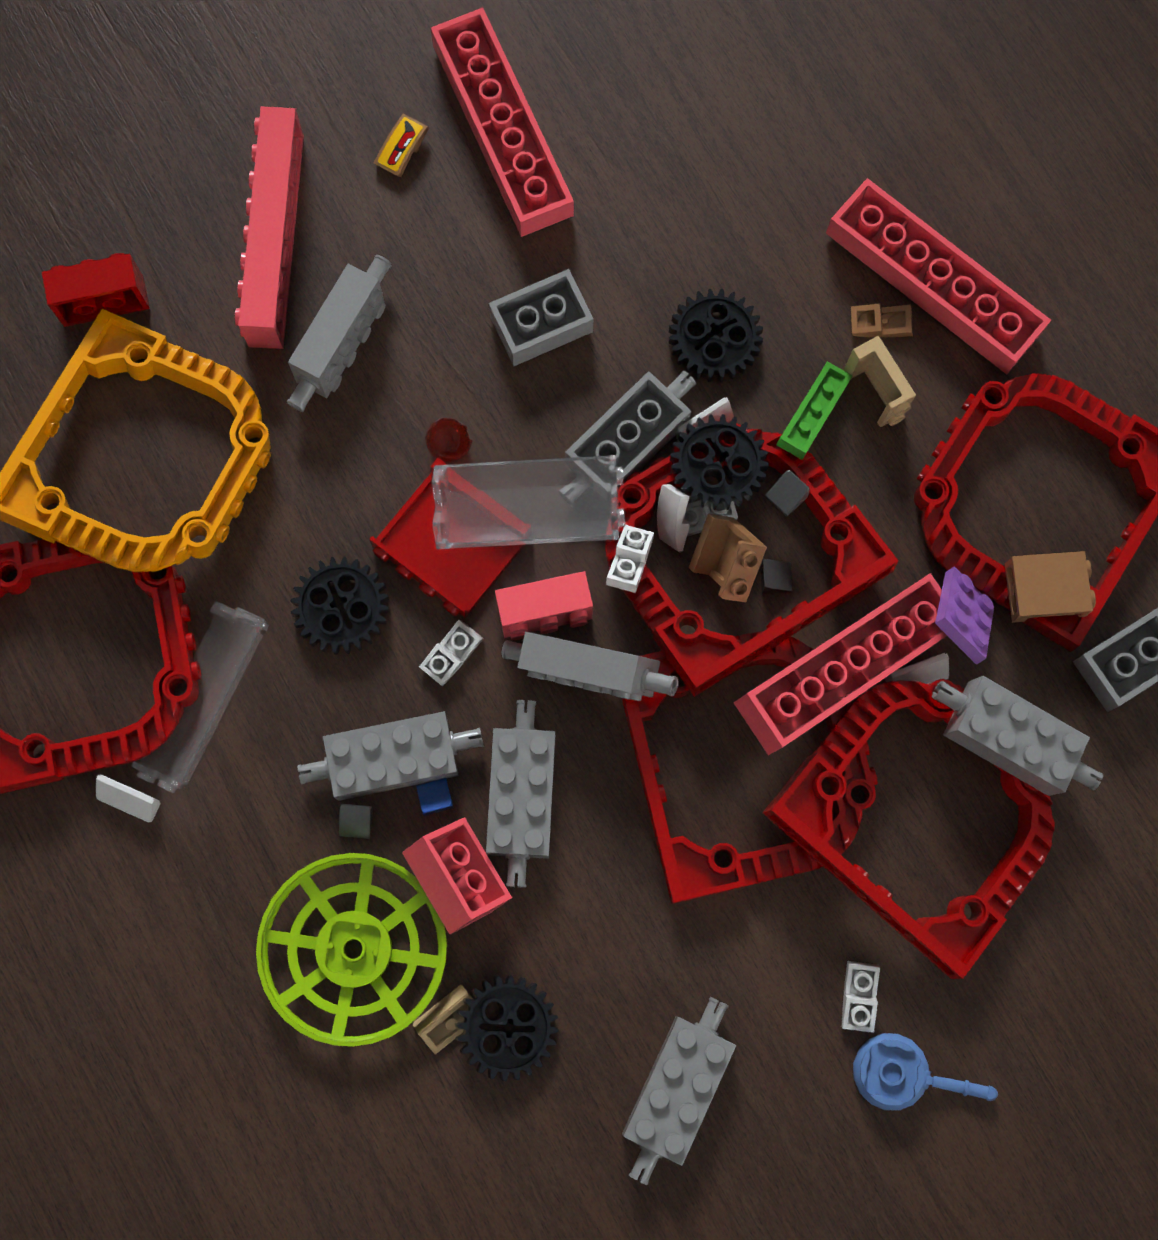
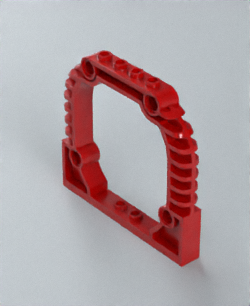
M1032 373L1012 378L1004 384L998 381H989L981 387L976 396L970 393L961 409L965 410L964 415L961 419L955 417L946 431L951 434L947 442L945 443L941 440L933 451L932 456L936 458L931 467L925 464L916 478L921 483L915 491L914 502L923 511L921 523L926 545L936 561L948 571L955 566L962 574H966L972 580L973 585L982 594H986L996 603L1010 610L1005 566L975 549L959 535L949 512L958 496V485L954 475L985 426H995L1002 423L1016 406H1037L1051 411L1110 447L1109 458L1111 462L1120 468H1128L1133 478L1137 495L1147 500L1134 524L1129 522L1120 537L1124 540L1120 547L1115 546L1108 555L1106 562L1109 565L1096 587L1094 588L1090 585V590L1094 591L1096 597L1095 607L1090 614L1085 617H1078V614L1028 618L1023 622L1072 652L1081 645L1158 515V428L1135 414L1128 417L1121 410L1113 408L1101 398L1098 399L1090 394L1089 391L1078 387L1074 382L1067 381L1056 375ZM985 395L995 398L996 404L989 403ZM1123 445L1129 446L1133 454L1126 453ZM925 490H934L938 499L929 498Z
M761 429L746 430L748 433L754 430L757 431L754 441L764 440L763 447L760 450L768 451V455L763 461L768 462L769 466L775 468L781 475L790 470L810 488L808 498L804 502L824 528L821 537L823 551L833 556L834 559L833 575L830 583L833 587L832 589L809 603L807 601L799 603L791 610L792 614L784 619L781 616L775 618L766 626L767 629L742 645L739 644L733 635L720 634L705 629L704 621L697 612L692 610L681 612L646 564L636 593L623 590L653 633L654 641L694 697L893 573L898 563V559L856 505L851 507L846 497L838 490L836 484L825 473V470L819 465L812 453L807 451L803 460L776 445L782 436L781 433L762 432ZM706 440L713 449L712 442L710 440ZM724 440L719 441V443L724 447L733 446L725 443ZM695 451L692 453V455L697 459H703L706 457V455L701 451ZM670 456L658 458L650 465V468L642 473L635 472L631 474L625 483L619 487L617 491V509L610 520L605 540V552L609 569L614 560L616 546L624 526L641 528L651 520L655 512V503L659 500L663 484H671L677 489L683 486L684 483L674 484V479L678 474L670 472L671 465L675 464L670 461ZM735 465L732 467V469H736L742 466ZM627 498H635L639 502L629 504L625 500ZM831 534H840L844 540H835ZM689 625L695 629V632L685 634L680 628Z
M44 539L21 544L19 541L0 544V599L7 592L13 595L25 592L29 588L31 578L105 562L57 541L54 544ZM173 565L164 568L167 569L166 575L157 580L154 579L156 572H132L136 584L145 594L153 599L164 667L157 673L153 682L154 706L138 722L122 729L61 743H55L39 733H32L23 740H19L0 728V794L61 781L63 777L134 762L150 755L169 739L182 718L183 707H188L197 700L199 696L197 680L202 679L198 661L194 662L192 651L196 650L195 637L192 632L189 633L187 622L191 621V613L188 604L183 603L182 593H186L185 581L182 575H178ZM13 571H17L16 578L13 581L7 582L8 575ZM181 683H187L186 692L183 695L175 696L174 690L176 686ZM44 744V753L40 757L35 758V748L38 745Z
M763 631L734 637L742 645ZM791 636L741 668L755 665H778L787 668L813 649ZM662 651L641 655L642 657L660 661L658 673L667 676L678 674ZM686 685L677 687L675 695L671 697L681 698L687 695L690 690ZM654 692L653 697L642 696L641 701L622 698L671 904L805 873L823 867L796 842L738 854L736 848L728 843H719L708 850L696 845L684 836L670 838L662 803L667 802L663 784H657L655 773L660 772L656 754L650 755L643 726L644 721L652 720L659 706L669 695ZM852 701L825 718L829 732L852 705ZM868 742L863 745L842 773L847 784L844 796L839 800L833 801L835 813L833 826L835 833L827 843L841 855L850 846L858 832L862 820V811L869 808L876 798L874 785L878 784L875 769L873 767L869 768L866 757L870 754ZM853 788L861 789L864 792L865 800L863 803H856L852 799L851 791ZM723 851L729 855L730 864L728 867L721 868L716 865L714 861L716 852Z
M939 679L928 684L905 680L882 683L864 692L854 701L812 755L807 756L762 813L950 979H964L1007 919L1004 918L1006 913L1012 908L1014 902L1044 864L1051 850L1053 831H1055V821L1051 810L1053 803L1050 796L997 767L1001 771L1000 782L1004 792L1019 808L1018 831L1010 848L974 895L959 896L952 899L947 907V914L937 917L918 918L915 921L892 900L893 895L886 888L873 884L868 879L869 874L857 864L852 865L827 843L835 833L832 818L833 801L842 798L846 792L847 784L842 773L887 717L895 711L909 709L926 722L936 723L944 720L948 724L954 710L932 698L934 689L940 681L946 682V684L962 693L964 688L947 679ZM824 779L831 785V793L829 795L822 789ZM966 904L971 908L969 919L964 914Z

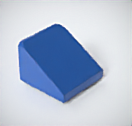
M446 778L416 786L424 816L454 808Z

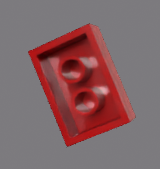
M115 253L109 256V258L100 260L87 259L81 261L80 264L72 266L58 265L42 272L47 305L64 327L95 321L102 309L116 315L150 309L144 277L130 253Z

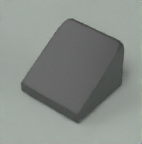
M787 470L768 491L765 498L787 517L808 498L810 488L794 473Z
M771 559L762 560V593L792 592L791 562Z
M340 804L339 837L370 839L373 808L366 805Z

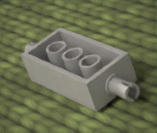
M375 255L367 272L347 264L290 357L288 364L298 385L287 402L294 409L304 412L314 392L327 398L331 391L335 392L338 389L342 380V372L345 367L349 368L353 364L357 354L355 351L360 343H365L371 332L370 326L374 319H379L383 314L386 304L380 283L392 266L391 262L383 256Z
M648 371L565 451V463L576 473V476L559 491V495L563 500L567 498L566 502L572 506L590 488L608 502L617 493L619 487L625 483L626 479L631 474L639 472L677 435L678 427L690 420L691 410L680 399L696 385L693 377L690 376L687 379L689 374L682 371L666 388Z
M526 631L523 644L506 640L502 647V658L519 661L517 668L528 670L527 676L553 681L563 685L575 686L585 690L641 701L642 696L653 697L654 692L674 696L678 687V677L658 673L660 661Z
M985 676L968 681L963 693L949 686L944 681H940L934 690L938 692H933L932 698L954 710L943 733L945 737L1048 796L1066 792L1071 779L1078 781L1092 791L1100 785L1101 782L1096 779L1102 780L1103 773L1081 762L1082 754L1090 739L1087 735Z
M517 700L516 727L512 729L493 728L486 854L487 856H505L508 859L506 887H515V875L518 874L517 887L526 888L527 860L530 858L549 859L555 731H542L534 728L536 701L528 700L527 713H524L525 700Z
M443 711L323 736L326 751L324 760L304 765L300 764L297 768L301 774L299 775L301 785L328 778L331 781L334 798L341 801L444 778L459 776L455 759L457 752L484 747L480 728L453 734V731L449 729L447 715Z
M712 997L709 998L699 1023L696 1022L694 1025L678 1016L675 1017L622 1132L623 1137L640 1145L641 1151L629 1176L638 1180L644 1168L639 1181L645 1185H648V1181L659 1158L665 1157L681 1166L683 1165L737 1046L718 1036L719 1033L716 1031L729 1006L720 1002L714 1014L719 1000Z

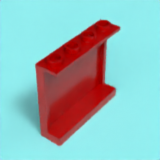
M437 458L430 466L432 472L378 537L372 536L370 538L372 547H374L372 552L384 562L389 559L397 565L395 570L407 580H410L412 577L420 583L419 589L430 598L436 595L444 602L442 606L455 617L460 614L466 618L531 539L532 529L440 458Z

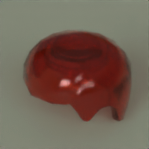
M440 418L433 422L425 436L426 446L430 454L436 459L440 458L443 462H455L468 454L473 442L469 437L467 426L453 418Z

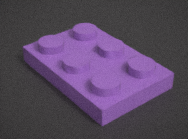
M954 566L945 572L935 624L977 665L985 660L987 656L994 605L986 594H981L966 574H962Z

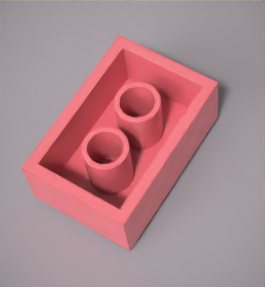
M585 571L495 590L504 638L511 637V640L524 639L525 631H540L541 634H548L557 631L558 626L570 624L571 628L580 627L588 624L587 620L592 619L593 603Z
M465 817L422 836L402 852L449 935L492 913L512 899L508 889Z

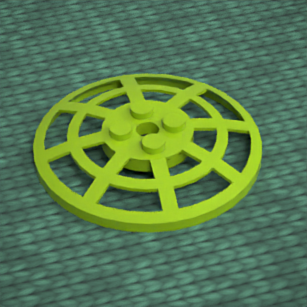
M359 853L332 855L307 865L290 877L273 896L262 917L256 947L258 974L263 990L273 1008L284 1021L298 1032L316 1041L334 1046L352 1047L373 1044L390 1038L414 1022L434 998L442 981L447 957L445 926L417 878L404 867L386 858ZM351 863L361 864L359 883L339 884L321 892L310 877L319 871L333 866ZM374 866L384 868L400 876L412 885L418 894L405 904H402L390 892L371 885ZM300 884L311 900L297 915L290 933L271 930L273 921L282 903ZM357 892L354 911L337 914L328 902V899L334 896ZM370 895L383 899L396 911L382 921L368 914ZM425 903L431 912L436 927L438 955L419 953L418 931L411 914ZM317 908L327 922L320 930L318 937L301 935V930L307 918ZM402 921H404L409 934L410 951L392 949L391 938L388 932ZM351 940H358L362 945V953L357 958H349L345 953V946ZM269 943L288 945V964L296 984L280 995L274 986L269 969ZM298 947L315 950L319 967L306 977L303 976L299 966ZM389 962L408 964L402 979L391 991L381 977ZM417 965L435 968L433 979L425 995L416 1007L406 1014L397 998L402 995L410 984ZM325 978L340 985L338 1005L323 999L312 988ZM371 984L380 997V1000L374 1003L350 1007L353 990L356 987ZM301 995H304L318 1008L336 1014L332 1033L320 1031L306 1024L287 1005ZM386 1007L396 1021L392 1026L372 1034L344 1036L348 1016L369 1015Z

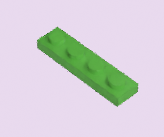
M827 361L776 445L803 460L853 375Z

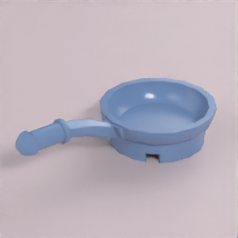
M882 1033L868 1039L859 1048L853 1062V1079L859 1093L871 1105L883 1110L899 1111L914 1105L924 1094L925 1089L929 1088V1085L962 1093L963 1096L969 1095L983 1098L986 1101H993L998 1097L997 1090L990 1085L975 1084L968 1080L964 1082L944 1077H932L923 1051L911 1039L900 1034Z

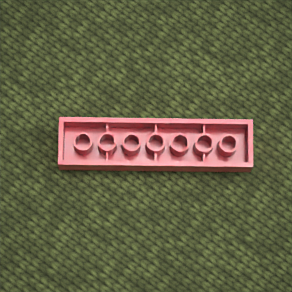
M482 7L431 27L433 47L520 236L523 237L573 217L574 200L484 8Z
M261 106L260 117H256L254 121V132L258 137L257 144L252 145L251 152L252 161L255 162L254 171L249 173V188L252 189V196L247 198L246 214L249 216V225H245L243 229V240L247 245L246 253H241L240 266L241 270L244 271L243 280L238 282V298H241L240 308L235 310V325L239 326L240 335L244 337L250 348L284 349L304 135L296 108Z
M868 178L830 220L826 232L828 236L1005 374L1011 371L1051 322V319Z
M931 573L734 702V705L768 756L795 740L947 636L935 624L942 589Z

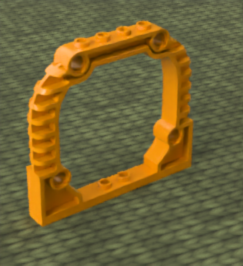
M102 309L0 472V520L53 544L57 541L113 567L131 572L160 571L174 564L179 565L191 556L198 559L206 558L215 551L219 542L223 543L226 540L230 530L228 525L233 517L237 518L241 513L244 504L242 500L247 492L251 493L257 483V473L260 468L264 469L270 460L269 432L266 425L262 423L259 400L246 380L229 367L217 364L211 359L203 358L197 353L189 352L178 345H173L167 342L166 336ZM139 359H145L142 363H136ZM128 372L132 378L139 381H145L154 375H158L215 399L228 408L235 419L229 432L233 453L201 509L181 516L169 534L140 537L121 532L70 509L62 490L57 487H45L43 485L35 461L49 438L56 435L61 418L72 409L74 397L88 375L100 379L108 375ZM257 437L261 439L256 443L249 442L252 438ZM53 503L59 504V505H58L56 508H54V509H51V510L46 509L50 504H53ZM202 535L206 537L202 542L192 541L196 536Z

